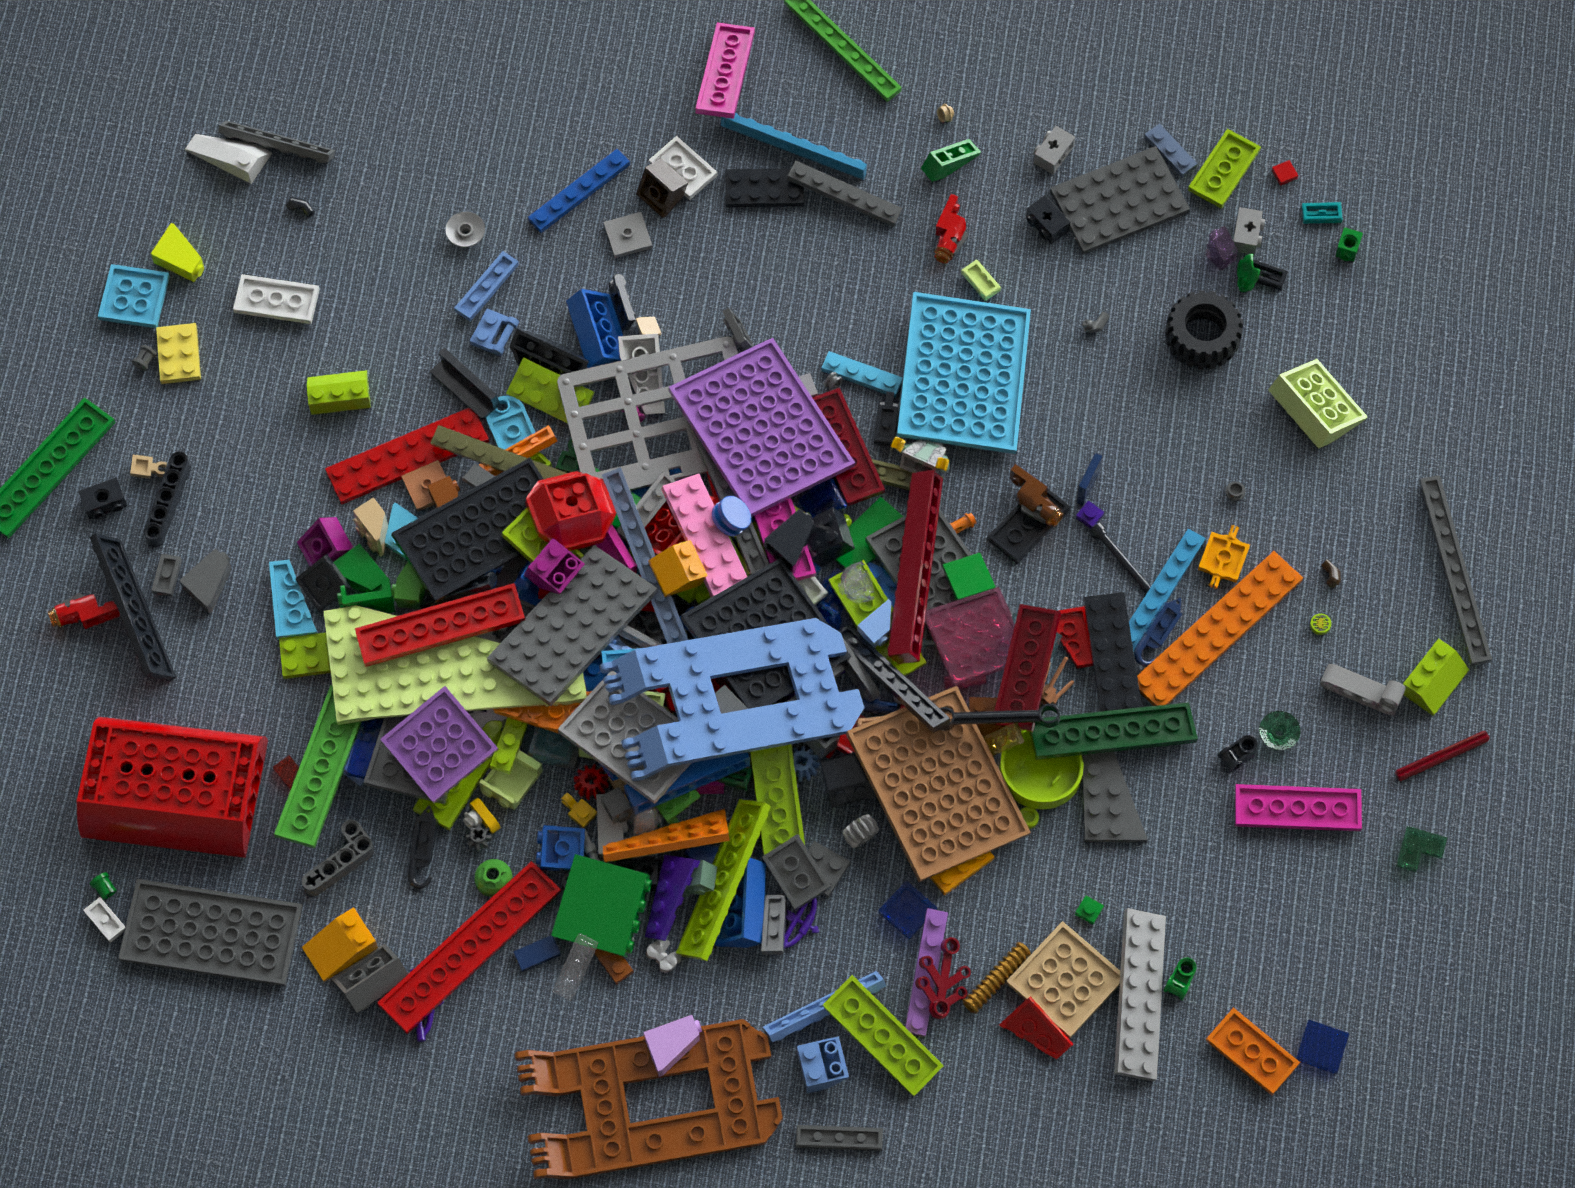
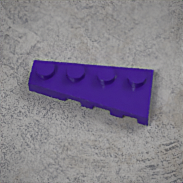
M669 855L664 856L645 937L666 941L676 918V908L682 904L684 897H682L686 885L690 886L693 879L691 874L694 867L698 868L700 861Z

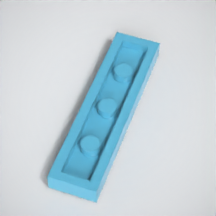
M830 351L821 367L822 372L828 374L836 372L837 377L840 376L847 381L884 394H886V391L894 392L895 398L903 382V377Z

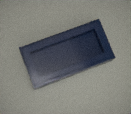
M551 935L513 951L522 972L561 956L555 939Z

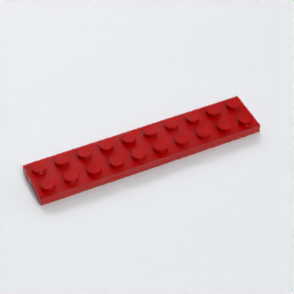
M531 861L377 1002L378 1006L408 1034L561 893V889Z

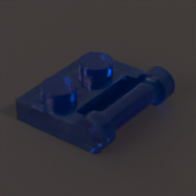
M833 478L816 485L799 499L804 512L810 514L812 518L816 516L815 513L832 500L834 504L831 507L838 511L847 507V503L841 497Z

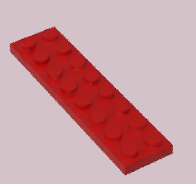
M466 408L325 468L341 505L402 479V475L437 460L441 463L458 456L431 445L438 425L488 443L489 438L478 416L470 408Z
M515 583L357 627L355 632L365 667L516 625L524 621L525 616Z

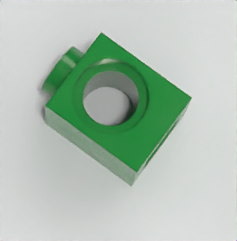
M1344 227L1335 256L1344 261L1354 262L1363 233Z

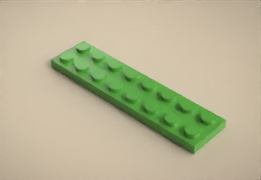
M330 685L274 833L276 838L314 849L362 721L338 725L332 685Z

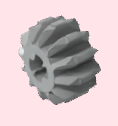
M869 814L862 815L843 830V836L852 848H856L878 833L879 827L874 818Z

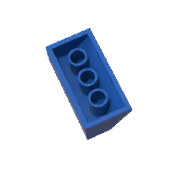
M580 289L566 300L584 358L589 361L587 368L621 361L618 337L623 336L610 294Z
M753 858L748 860L744 875L739 882L736 894L728 909V914L715 941V946L748 948L762 944L766 863Z

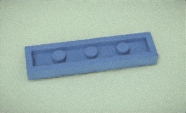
M502 251L454 307L455 312L471 322L518 267L519 262Z

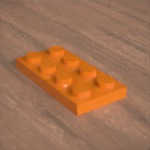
M1234 1007L1206 1038V1041L1272 1096L1300 1064L1296 1058Z

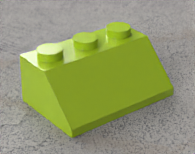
M367 370L307 377L308 405L311 415L371 408Z
M1438 638L1403 683L1405 686L1403 695L1434 716L1468 673L1469 668L1454 648Z

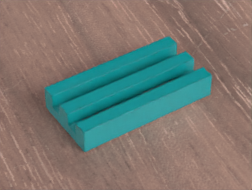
M1341 202L1302 203L1301 205L1303 224L1342 223ZM1314 209H1337V211H1326V210L1307 211V210H1314Z

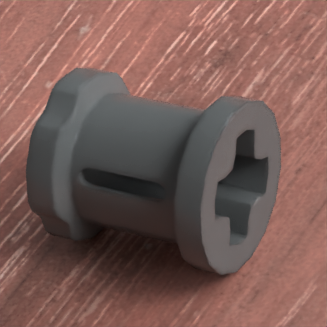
M141 345V351L131 362L138 369L147 371L149 368L148 364L153 357H156L157 352L147 345Z

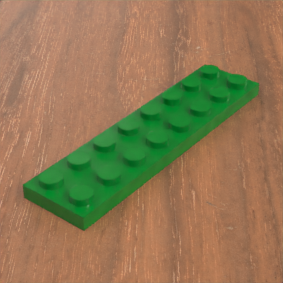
M85 397L0 488V533L9 539L116 423L115 419Z

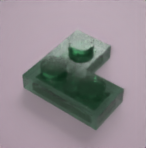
M1407 826L1396 867L1417 872L1421 854L1442 859L1448 837Z

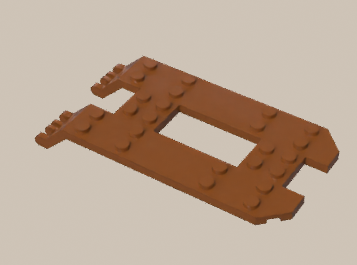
M744 1019L701 1026L700 1040L661 1077L657 1074L644 1036L557 1052L535 1050L515 1052L516 1061L532 1060V1064L519 1065L517 1067V1073L531 1072L518 1075V1080L520 1082L535 1080L536 1084L522 1086L520 1088L522 1096L532 1094L560 1096L581 1092L587 1131L567 1135L536 1133L527 1136L528 1143L545 1142L546 1148H533L530 1150V1156L547 1155L532 1158L531 1162L533 1165L548 1163L549 1168L534 1170V1179H573L765 1145L783 1120L779 1097L757 1100L751 1062L771 1058L768 1036L752 1027ZM708 1070L714 1109L630 1123L623 1084Z

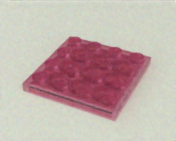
M999 587L926 611V624L954 686L1004 670L1015 621Z

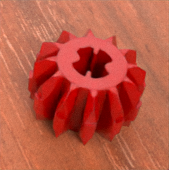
M595 764L592 766V769L585 765V771L578 769L577 773L579 776L574 777V782H576L574 788L579 790L580 797L586 794V799L589 800L591 795H594V798L597 800L596 794H605L604 788L609 787L607 782L608 775L603 774V768L597 770ZM593 780L594 784H590L588 781Z

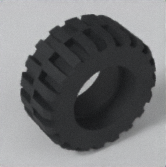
M1199 290L1198 294L1190 292L1187 294V298L1185 296L1179 298L1178 302L1174 303L1171 308L1165 330L1167 346H1170L1172 355L1177 354V360L1181 363L1185 361L1187 362L1186 366L1192 367L1194 365L1198 366V369H1204V367L1213 369L1216 367V364L1222 366L1226 364V360H1231L1239 348L1243 332V319L1240 318L1241 313L1239 309H1235V304L1232 300L1228 302L1226 300L1227 297L1223 294L1218 296L1214 291L1205 293V290ZM1196 319H1208L1216 323L1223 334L1215 340L1202 341L1191 336L1186 329V325Z

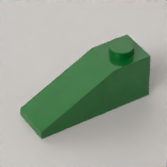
M970 139L930 152L920 169L934 182L947 177L979 156L981 151Z

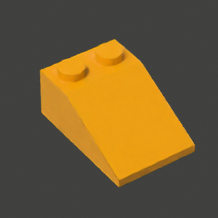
M354 907L335 918L302 946L303 951L323 982L378 948L376 940Z

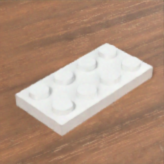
M241 275L233 311L239 314L312 324L320 289L317 285Z

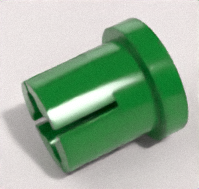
M107 872L96 876L89 883L92 888L96 889L102 900L110 898L117 892Z

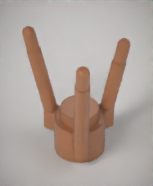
M1064 657L1050 683L1044 686L1040 701L1042 704H1056L1057 700L1074 684V681L1071 680L1057 694L1055 693L1057 690L1053 687L1068 657ZM1049 663L1047 675H1048V672H1049L1051 663Z

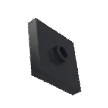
M328 554L321 557L295 578L318 612L338 598L337 593H341L340 586L344 585L346 591L351 588Z

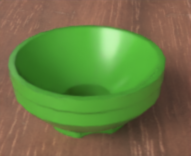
M490 859L484 861L475 872V885L482 894L493 897L513 878L512 871L501 860ZM495 869L499 872V876L491 880L487 877V872Z

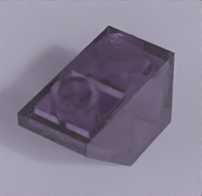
M1222 226L1219 230L1215 229L1209 234L1206 256L1221 271L1236 260L1238 253L1225 226Z

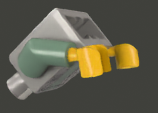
M899 437L894 438L891 447L896 448L902 454L900 468L911 473L934 470L939 474L940 471L942 473L949 471V460L945 456L946 449L943 443L919 439L916 442L905 445L906 442Z

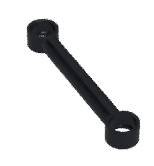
M1045 704L1040 710L953 712L948 707L940 708L945 714L952 716L950 724L940 729L941 731L951 730L954 725L1040 722L1046 728H1053L1060 721L1059 709L1053 704ZM1046 711H1054L1057 717L1052 721H1046L1042 718V715Z

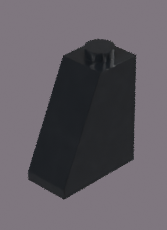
M798 509L764 539V548L776 560L782 558L792 574L796 572L813 532V518L807 512L804 513L801 509Z

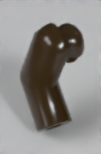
M1327 559L1321 567L1329 573V579L1326 581V584L1334 589L1341 583V572Z

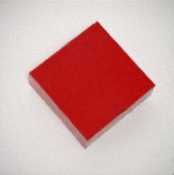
M1290 160L1272 167V172L1280 186L1298 179V174Z

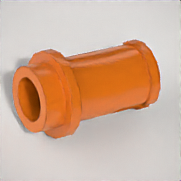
M965 513L964 517L950 523V525L958 534L969 527L973 528L977 522L972 513Z

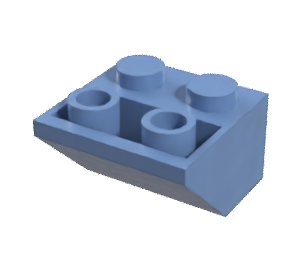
M839 1036L797 1046V1055L807 1093L828 1089L849 1078Z

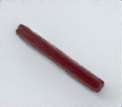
M1481 731L1397 769L1395 775L1399 781H1403L1488 742L1490 739L1486 731Z

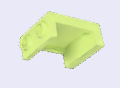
M519 750L511 773L507 774L492 769L485 780L481 779L479 782L481 792L489 798H496L498 803L504 808L508 809L510 807L515 810L543 772L542 764Z

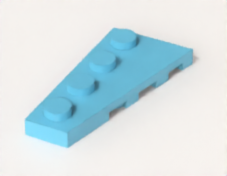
M290 560L269 562L277 640L279 638L317 634L300 586L295 580L296 575Z

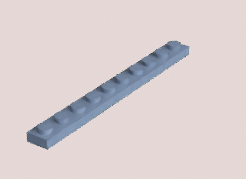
M621 467L602 474L640 575L658 590V593L651 599V603L667 644L688 640L672 596H664L648 563L651 558L655 557V553Z

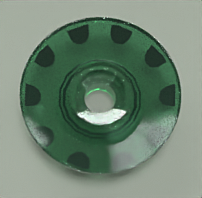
M1274 711L1262 719L1259 726V734L1265 745L1271 749L1281 751L1292 748L1298 742L1301 728L1297 719L1290 713ZM1281 731L1283 735L1278 736L1275 732Z

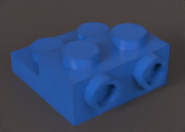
M543 825L542 831L537 833V844H541L540 852H536L535 863L539 864L541 870H571L575 854L584 856L585 828Z

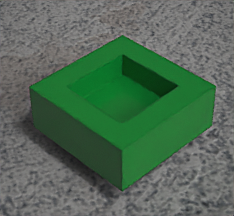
M1085 895L1075 915L1094 925L1104 905Z

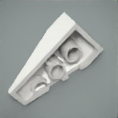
M195 134L185 148L187 152L252 184L272 155V152L253 143Z

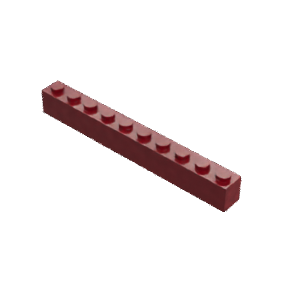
M934 470L912 473L909 484L910 493L907 501V516L905 518V531L902 537L903 546L902 553L900 554V568L897 574L898 583L897 590L895 591V606L892 612L893 621L890 628L891 636L888 646V656L897 664L920 662L943 478Z

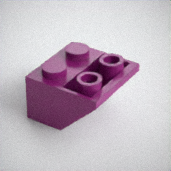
M552 538L527 568L524 576L539 588L560 595L585 563Z

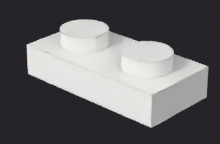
M101 897L83 910L110 943L125 932L126 927Z

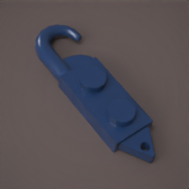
M1181 598L1169 603L1164 602L1143 633L1134 650V658L1139 665L1148 666L1155 660L1144 661L1141 653L1146 646L1152 649L1162 646L1182 616L1180 612Z

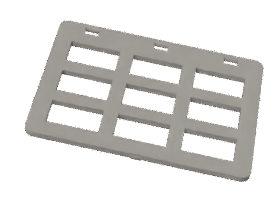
M728 336L657 353H647L640 355V357L559 376L557 380L580 472L603 479L602 474L617 468L596 472L591 452L633 443L638 463L621 466L630 491L651 486L663 471L674 480L707 473L683 413L682 418L641 427L636 407L673 399L668 391L670 386L632 394L628 375L669 366L673 383L676 384L685 379L681 362L720 353L723 354L724 360L737 355L738 352L733 339ZM616 378L620 398L582 407L578 406L574 387ZM624 410L629 430L587 440L582 420ZM684 430L687 431L692 450L650 460L645 443L646 439ZM676 468L681 469L682 473L670 475L669 470Z

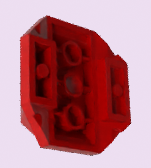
M578 471L539 480L525 500L538 537L548 543L554 538L569 551L603 543L616 517V510L604 480Z

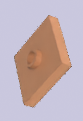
M438 460L401 476L417 512L434 505L427 485L446 477Z

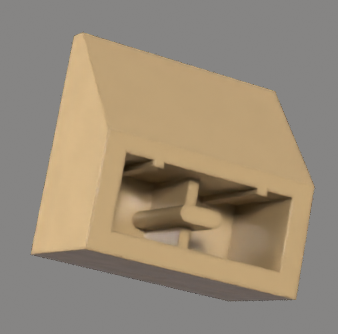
M373 497L353 510L355 516L353 521L357 526L356 531L362 538L365 536L368 540L367 545L373 553L376 551L381 557L385 551L388 523L385 512Z

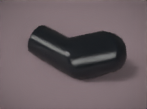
M291 197L286 203V207L289 210L294 211L296 207L300 208L308 218L315 214L314 209L304 199Z

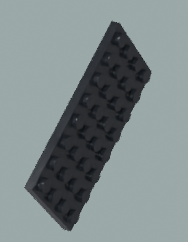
M531 458L522 461L392 532V538L434 603L476 581L484 574L490 573L522 555L501 534L527 508L525 503L526 497L539 480L544 479Z

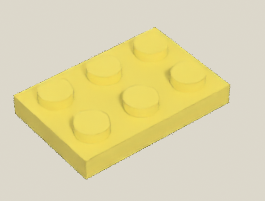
M196 323L156 327L161 384L201 380Z

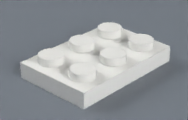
M677 136L649 159V164L660 158L663 159L688 182L684 196L689 200L718 176L715 169Z

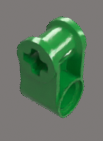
M1186 957L1178 962L1163 992H1170L1180 997V1000L1183 1001L1197 968L1193 959ZM1187 965L1191 967L1192 972L1184 973L1181 967Z

